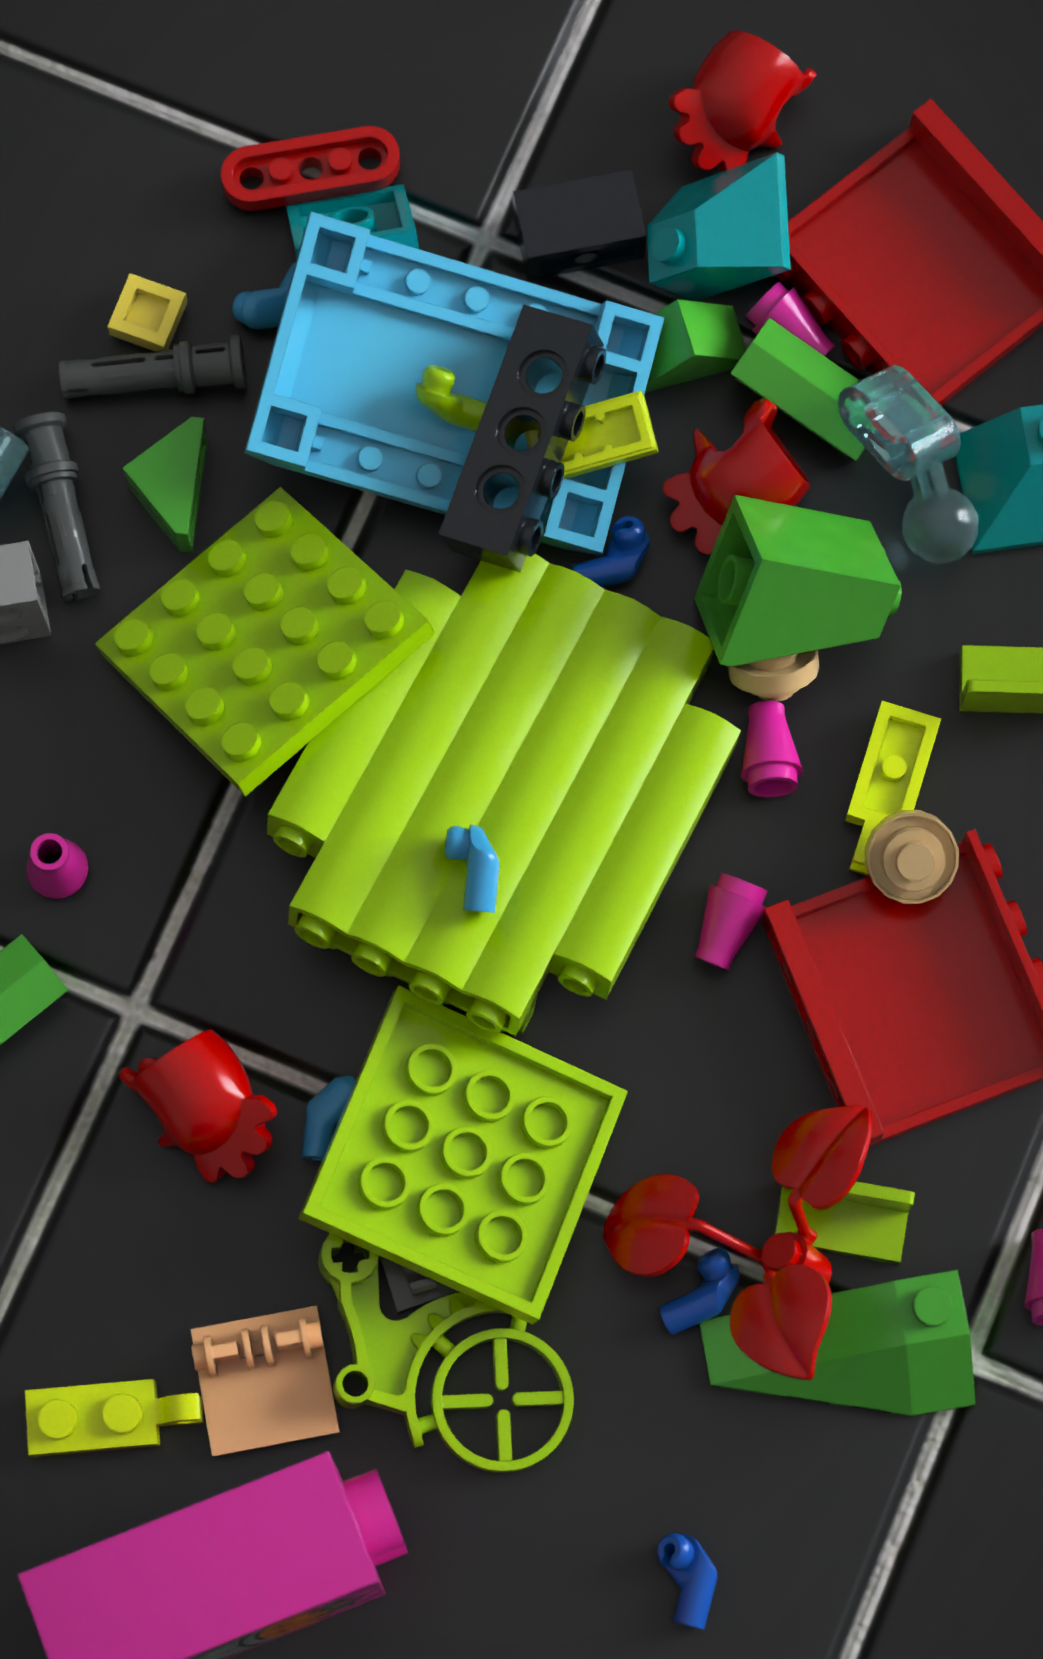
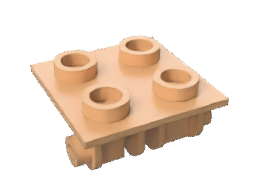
M317 1305L190 1329L193 1345H191L195 1369L198 1371L212 1457L340 1433Z

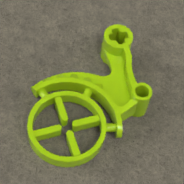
M329 1233L319 1252L318 1266L320 1274L333 1287L337 1297V1308L344 1322L352 1352V1365H348L340 1371L332 1387L333 1397L339 1405L347 1409H355L366 1404L403 1415L413 1448L424 1446L422 1434L437 1430L443 1443L456 1457L474 1468L487 1472L509 1473L526 1469L540 1462L559 1445L568 1430L573 1415L574 1393L571 1378L558 1354L544 1341L525 1332L527 1322L512 1316L510 1328L481 1331L464 1339L455 1346L443 1335L452 1327L481 1315L508 1314L461 1292L438 1298L419 1308L407 1318L390 1320L382 1314L380 1309L379 1255L355 1245L354 1254L363 1252L365 1260L358 1262L353 1273L343 1272V1262L333 1263L332 1256L339 1253L343 1243H353ZM492 1341L494 1388L497 1391L502 1392L509 1385L507 1341L522 1344L537 1352L552 1368L560 1387V1391L518 1392L512 1396L511 1404L514 1407L561 1406L557 1427L547 1443L530 1456L512 1461L509 1411L505 1409L500 1410L495 1417L497 1461L480 1457L465 1448L451 1432L443 1410L485 1409L492 1405L493 1397L490 1394L442 1395L446 1376L456 1359L470 1348ZM433 1347L445 1359L438 1368L432 1384L431 1414L417 1418L415 1405L417 1378L425 1356L430 1348ZM347 1377L359 1379L364 1386V1393L355 1397L348 1395L343 1389V1380Z

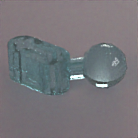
M897 365L886 367L844 388L839 394L838 408L845 426L888 473L902 481L911 480L915 497L908 503L902 521V536L910 551L925 561L938 565L960 560L972 548L978 536L979 516L970 498L954 489L948 488L942 463L955 457L961 445L960 433L952 417L907 370Z

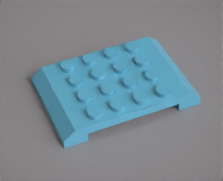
M311 212L306 222L244 453L274 466L446 515L476 432L444 422L418 401L416 397V383L422 382V373L426 367L436 365L451 370L455 375L452 392L487 403L522 307L527 305L592 324L602 340L603 348L606 349L605 367L597 384H589L582 403L583 406L640 390L645 394L664 317L608 300L602 304L369 235L371 229ZM552 373L544 376L538 382L535 392L548 393L553 391L560 384L562 375ZM525 432L516 440L514 450H529ZM626 462L572 478H563L558 494L554 499L547 498L540 520L543 522V534L540 543L593 555L603 553ZM508 487L501 490L494 499L493 507L503 509L511 506L517 500L520 488Z

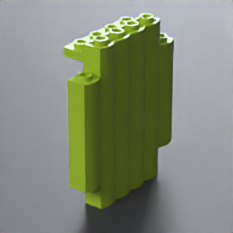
M534 554L532 557L526 555L521 572L480 561L461 596L433 578L405 570L394 590L429 620L435 634L307 744L270 809L267 821V834L273 837V841L278 847L297 857L303 858L307 854L315 857L312 866L289 905L288 925L295 928V933L302 940L322 949H339L351 955L352 961L359 968L379 977L394 976L408 983L409 989L419 998L436 1005L451 1004L467 1012V1018L476 1026L492 1033L508 1032L514 1036L517 1033L521 1035L524 1033L534 1013L538 992L549 972L558 976L560 984L573 993L586 997L595 994L605 1000L607 999L727 767L741 732L736 726L715 713L689 705L712 660L714 648L709 637L689 625L658 615L635 599L605 590L576 571L548 563L537 554ZM470 824L476 825L484 830L500 865L495 913L463 910L467 866L466 860H452L445 855L447 829L451 826L469 828Z

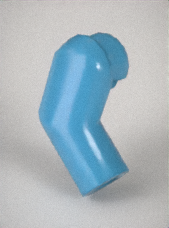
M295 262L291 264L278 288L255 290L253 292L243 291L236 296L232 305V312L239 323L257 330L278 327Z
M470 824L469 828L451 826L447 829L445 855L452 860H466L467 866L463 910L495 913L500 865L484 830L476 825Z
M346 1075L334 1078L308 1102L305 1113L301 1156L303 1159L312 1161L323 1160L336 1129V1124L339 1122L356 1080L353 1076Z

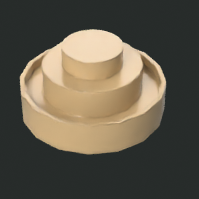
M818 650L733 667L727 666L728 675L731 683L742 691L756 695L764 701H783L791 697L799 689L807 686L817 677L819 670Z
M901 810L885 817L871 831L865 846V866L874 885L886 897L903 904L924 903L940 896L952 884L959 867V848L952 832L936 816L921 810Z

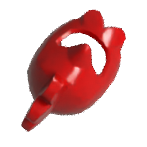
M740 30L729 31L712 47L695 75L692 88H680L670 95L668 101L669 108L680 114V121L674 126L673 130L675 140L682 145L694 144L691 162L697 169L711 170L717 165L721 173L746 164L749 151L757 146L778 149L782 145V141L775 130L779 112L790 98L797 96L810 86L817 74L811 68H807L802 73L785 53L756 35Z
M766 398L755 401L747 410L743 420V434L726 451H719L696 427L693 431L695 458L689 472L677 474L666 480L663 484L665 495L679 501V506L670 517L671 527L677 532H687L693 528L697 529L695 545L700 553L708 556L711 555L734 495L796 506L811 488L810 482L795 459L772 430L771 426L777 412V406Z
M212 1029L190 1038L159 1059L154 1057L143 1058L139 1062L137 1073L129 1067L122 1068L118 1073L119 1078L124 1084L140 1095L159 1119L164 1133L157 1143L162 1147L178 1146L186 1153L193 1155L199 1172L207 1182L214 1183L225 1175V1172H228L235 1178L248 1176L255 1168L252 1154L259 1155L271 1148L273 1138L265 1123L276 1116V1105L264 1095L253 1094L249 1077L240 1059L230 1045Z

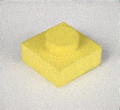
M130 273L108 323L109 335L155 352L168 350L188 303L186 293Z

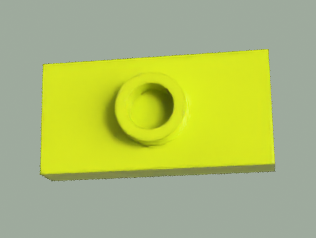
M641 390L585 406V420L581 433L576 441H568L561 463L564 464L563 478H572L659 453L646 400ZM529 430L525 432L529 449L537 444L541 431Z

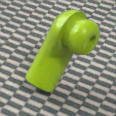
M436 365L426 367L422 373V382L416 383V397L418 401L444 422L476 432L487 403L452 392L455 375L451 370Z

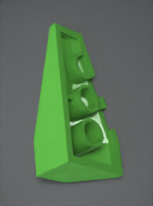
M958 1270L894 1280L832 1293L829 1323L818 1349L812 1380H800L782 1376L761 1367L739 1349L732 1338L730 1315L708 1319L699 1323L710 1386L779 1397L788 1396L828 1402L832 1405L845 1407L854 1406L880 1410L890 1414L910 1417L976 1405L971 1336Z

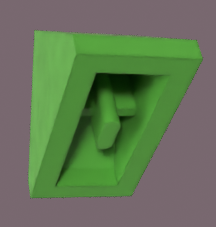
M677 299L656 312L654 315L664 317V322L645 393L734 369L745 353L746 346L733 306Z
M190 417L123 467L128 488L178 550L192 553L208 445L206 424L204 418Z

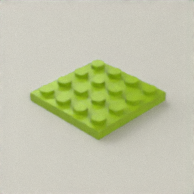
M280 487L94 644L102 656L246 797L428 641L435 632L427 618Z
M398 985L391 995L298 1219L533 1325L541 1317L628 1091L501 1032L492 1033L473 1024L466 1016L442 1005L429 1003L416 996L412 991Z

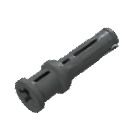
M240 334L231 335L227 342L192 345L189 339L180 340L178 344H174L172 350H162L160 352L59 361L60 385L64 400L159 388L178 387L179 392H185L186 395L195 394L198 387L234 384L237 390L246 389L245 356Z
M61 412L39 413L16 422L12 426L13 433L16 439L22 440L29 468L24 478L31 492L38 495L59 578L62 600L71 601L73 599L72 594H74L75 601L82 600L98 594L101 590L95 569L93 568L85 528L75 495L74 484L78 481L80 473L77 463L70 461L63 433V430L68 426L65 414Z

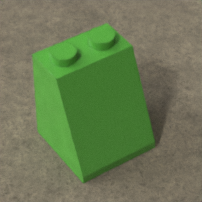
M734 495L694 600L720 665L733 667L879 638L888 616L894 615L899 607L902 588L870 521Z

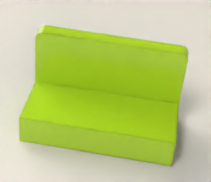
M962 645L959 660V711L1043 714V648Z
M856 1181L848 1194L828 1209H815L803 1200L802 1207L809 1227L817 1233V1239L812 1245L820 1252L899 1265L902 1257L908 1212L913 1206L915 1192ZM783 1186L774 1235L785 1232L796 1233L798 1231L788 1205V1197L792 1190Z

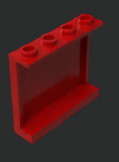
M931 98L912 113L910 126L907 130L788 221L791 270L774 276L782 282L788 279L803 295L801 299L817 323L821 326L828 324L842 339L840 342L841 348L850 362L860 370H864L867 367L882 384L880 385V391L883 397L894 404L892 409L901 415L907 412L917 425L1043 326V221Z
M976 829L966 832L963 840L957 843L959 848V867L952 884L940 896L924 903L903 904L888 898L874 885L869 876L792 906L789 900H786L764 910L761 920L762 926L836 1106L862 1105L867 1107L872 1113V1134L869 1147L1043 1080V963L1039 957L1030 959L1021 938L1027 935V927L1022 912L1015 900L1006 902L997 879L1003 877L997 853L990 843L982 845Z

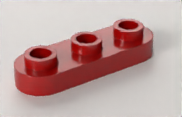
M363 126L244 146L231 152L223 162L221 168L223 191L231 204L246 211H258L376 191L387 187L396 178L400 169L399 147L395 138L388 131L376 126ZM369 157L376 158L381 162L377 168L372 170L364 169L360 166V163ZM309 167L318 168L322 172L318 178L312 180L305 179L301 176V173ZM250 177H257L263 181L260 187L252 190L242 186V183Z

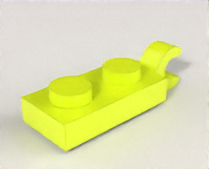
M881 702L845 819L846 822L863 826L851 862L850 871L870 876L865 866V846L871 831L885 817L901 810H914L941 718L889 702Z
M154 1379L25 1390L28 1455L31 1457L160 1446V1426L204 1423L203 1400L199 1393L157 1398V1384Z

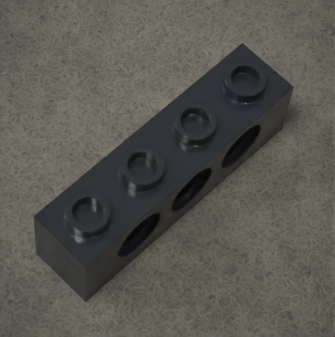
M523 305L438 534L452 552L517 572H521L526 555L532 557L536 553L543 534V522L540 520L547 498L554 499L563 481L564 464L561 463L566 446L568 441L574 442L577 440L584 424L585 406L582 403L590 383L597 384L605 367L606 349L603 348L604 344L592 324ZM552 373L562 375L560 384L553 391L548 393L535 392L538 382L544 376ZM529 430L541 431L540 439L534 447L525 451L514 450L516 440L521 434ZM508 487L520 488L519 496L511 506L503 509L493 507L494 499L501 490Z

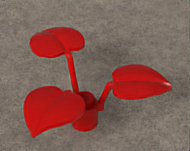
M862 1105L820 1109L797 1118L781 1134L773 1151L772 1173L775 1180L781 1186L792 1190L788 1197V1205L798 1229L796 1233H777L771 1236L765 1242L762 1250L703 1220L692 1218L699 1203L697 1188L683 1177L673 1174H660L645 1178L634 1184L612 1207L605 1221L604 1235L602 1236L612 1257L623 1269L636 1276L654 1277L661 1275L673 1268L683 1258L689 1246V1231H696L753 1259L765 1271L763 1275L764 1283L749 1286L736 1297L730 1314L732 1338L739 1349L761 1367L782 1376L800 1380H812L818 1349L831 1314L832 1297L829 1282L832 1275V1267L828 1258L812 1245L817 1239V1233L809 1227L802 1202L804 1200L811 1207L823 1210L835 1205L848 1194L860 1175L868 1152L872 1134V1113L867 1107Z

